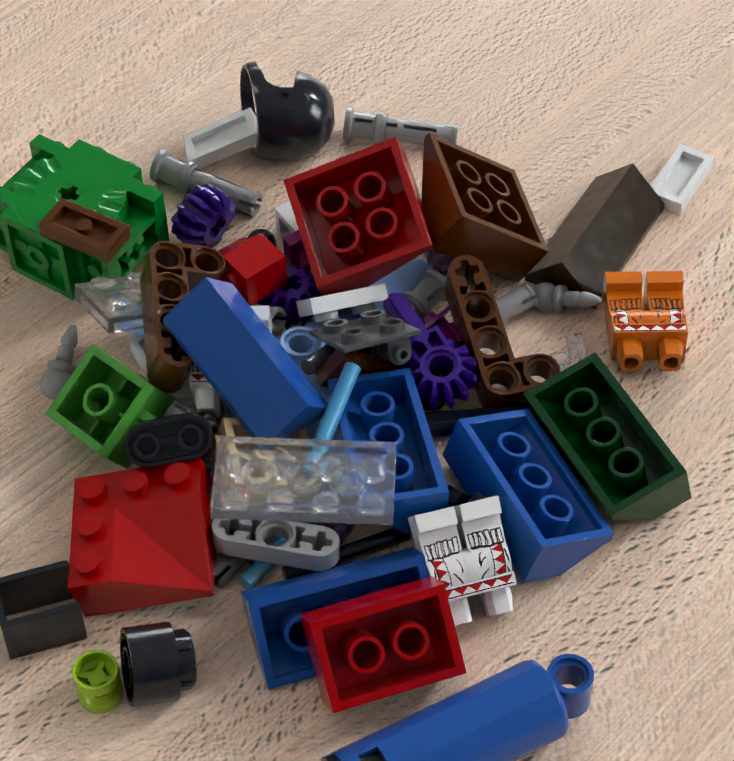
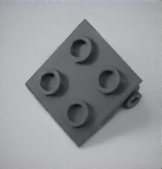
M384 310L365 311L361 313V318L351 321L346 319L328 320L323 323L322 328L309 331V335L343 353L364 348L395 365H403L410 360L412 355L410 337L421 334L420 329L405 323L403 319L394 318L386 314Z

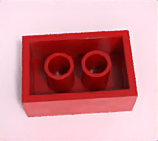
M432 576L300 614L322 702L332 713L467 673L445 584Z

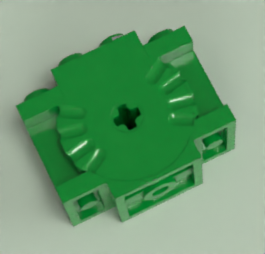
M38 134L29 143L32 158L2 187L0 186V249L8 252L12 270L61 295L74 300L82 291H85L114 306L123 297L121 282L149 254L153 244L159 241H170L163 192L152 185L143 183L140 167L106 152L101 147L93 146L79 139L68 148L59 141H53ZM61 198H64L130 225L131 237L113 259L107 263L40 234L39 222Z

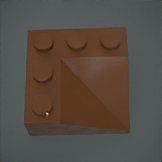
M431 133L426 135L424 138L421 203L433 244L432 249L439 254L445 253L455 258L461 255L474 256L482 261L485 269L498 277L504 276L519 282L549 250L515 170Z

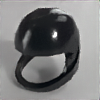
M255 61L248 62L242 66L240 74L241 110L243 111L251 107L257 117V144L250 147L252 154L256 157L274 161H298L315 156L330 139L335 125L333 97L326 85L312 75L297 70L293 87H279L266 81Z

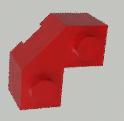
M262 233L255 234L248 239L246 237L239 238L219 250L226 262L220 280L232 283L250 306L288 284L286 256Z

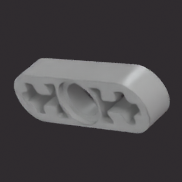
M239 511L221 513L212 523L213 545L218 552L224 555L313 571L331 569L339 560V536L334 530L325 526ZM231 531H235L233 536H230ZM252 534H255L256 540H252ZM273 535H279L288 540L281 546H270L264 542L266 538ZM296 541H299V548H296ZM318 546H323L322 549H321V551H315V550L317 549Z

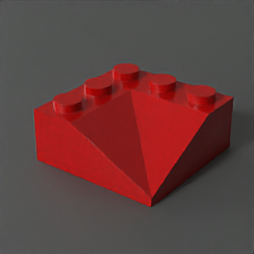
M396 137L283 180L316 287L324 296L369 287L433 248L419 191L407 155Z
M201 457L160 466L138 467L75 479L68 590L75 601L79 602L85 617L215 596V547L212 538V523L215 519L216 490L215 484Z

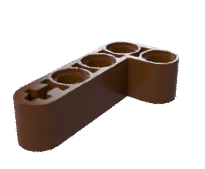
M170 241L154 243L150 248L140 276L147 377L151 384L165 393H174L183 387L193 361L162 322L164 317L205 277L220 280L226 262L224 256L211 247Z
M471 255L456 257L449 266L445 284V295L448 305L452 308L450 311L459 340L469 350V357L474 358L477 363V371L475 372L477 386L475 390L478 400L483 408L528 404L524 399L523 393L541 384L534 381L531 376H540L548 380L561 372L560 365L556 359L544 353L514 358L482 261ZM477 313L483 316L484 318L476 319L471 317L469 314ZM488 348L496 354L488 355L480 351V349ZM500 384L506 387L507 390L498 391L491 385Z

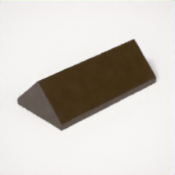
M633 163L595 177L547 243L549 252L525 275L524 280L535 285L542 282H549L555 286L565 285L568 291L590 292L602 299L605 272H621L664 210L665 204ZM598 305L591 306V308L596 309Z

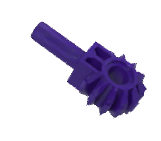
M394 292L388 295V298L383 302V308L387 314L394 318L403 319L405 323L421 330V334L410 337L412 355L407 362V368H411L412 373L410 374L413 375L421 402L429 400L430 407L433 410L439 406L440 402H446V406L452 410L454 399L456 398L467 402L469 389H475L477 386V376L475 375L477 363L474 358L469 357V350L465 345L455 349L454 342L450 338L447 340L437 325L427 330L403 293L396 294ZM441 371L450 373L445 377L434 376V374Z

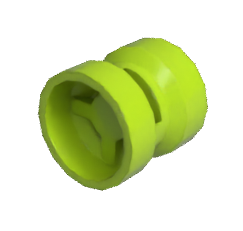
M91 650L83 653L76 659L72 668V676L81 706L92 713H106L118 706L123 698L124 689L116 658L104 650Z

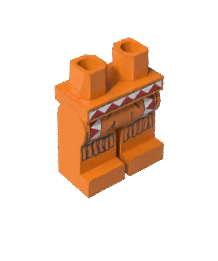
M641 271L605 272L602 302L611 360L618 361L622 372L638 371L643 367V360H658L659 368L663 371L680 370L681 361L685 358L688 337L683 299V271H646L643 297Z

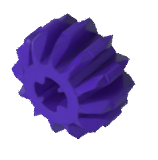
M208 183L202 186L196 185L190 194H184V200L181 204L176 205L178 209L171 218L173 222L171 232L182 243L213 248L215 242L222 241L223 234L229 230V223L235 217L233 213L235 203L216 186H211Z
M294 262L290 268H287L288 284L258 301L259 305L282 307L286 312V316H274V318L286 320L285 328L287 330L292 324L305 327L307 320H311L313 315L299 317L296 301L324 296L316 287L310 266L298 269Z

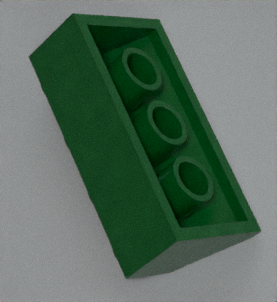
M596 352L523 393L524 399L612 520H655L692 498L687 471Z

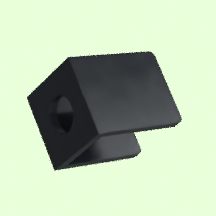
M64 560L0 577V626L10 660L87 638L79 602L10 620L7 618L9 615L72 599L73 596L68 590L70 568L68 561Z

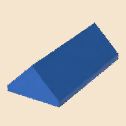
M205 277L164 317L162 323L262 451L323 417L328 403L232 283Z

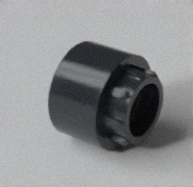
M170 622L121 628V670L124 689L130 707L178 701L181 691L192 689L195 686L197 678L196 658L192 638L188 631L185 629L173 630Z

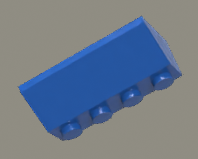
M411 368L359 375L338 423L361 512L404 534L412 533L407 517L448 508L449 490L413 375L410 374L412 373ZM339 378L327 380L330 397Z
M529 409L458 419L442 456L470 499H472L475 492L480 493L486 498L499 496L502 510L500 518L511 564L524 583L560 576L612 539L614 532Z
M409 547L333 567L325 571H318L241 591L251 638L268 690L316 677L300 614L429 577L424 554L414 547Z

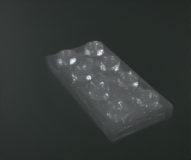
M219 436L210 504L211 519L393 525L397 442Z

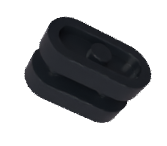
M185 412L140 421L131 427L126 436L125 452L134 464L145 468L196 459L203 456L211 447L213 440L211 425L204 416L195 412Z

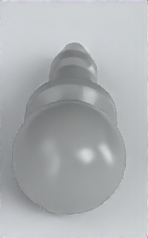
M549 282L535 285L533 290L536 295L530 297L531 299L535 297L538 299V305L533 307V309L541 313L553 311L563 313L567 310V307L588 308L598 305L602 301L601 297L590 292L568 291L565 285L555 286Z
M70 325L62 336L56 360L48 361L47 366L49 370L41 377V390L50 399L55 400L76 369L75 366L70 364L74 356V348L78 342L77 327L75 325Z

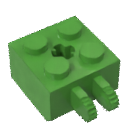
M92 344L45 414L98 454L128 469L132 463L125 452V439L129 430L140 421L163 417L175 398L151 384L147 378L117 357Z

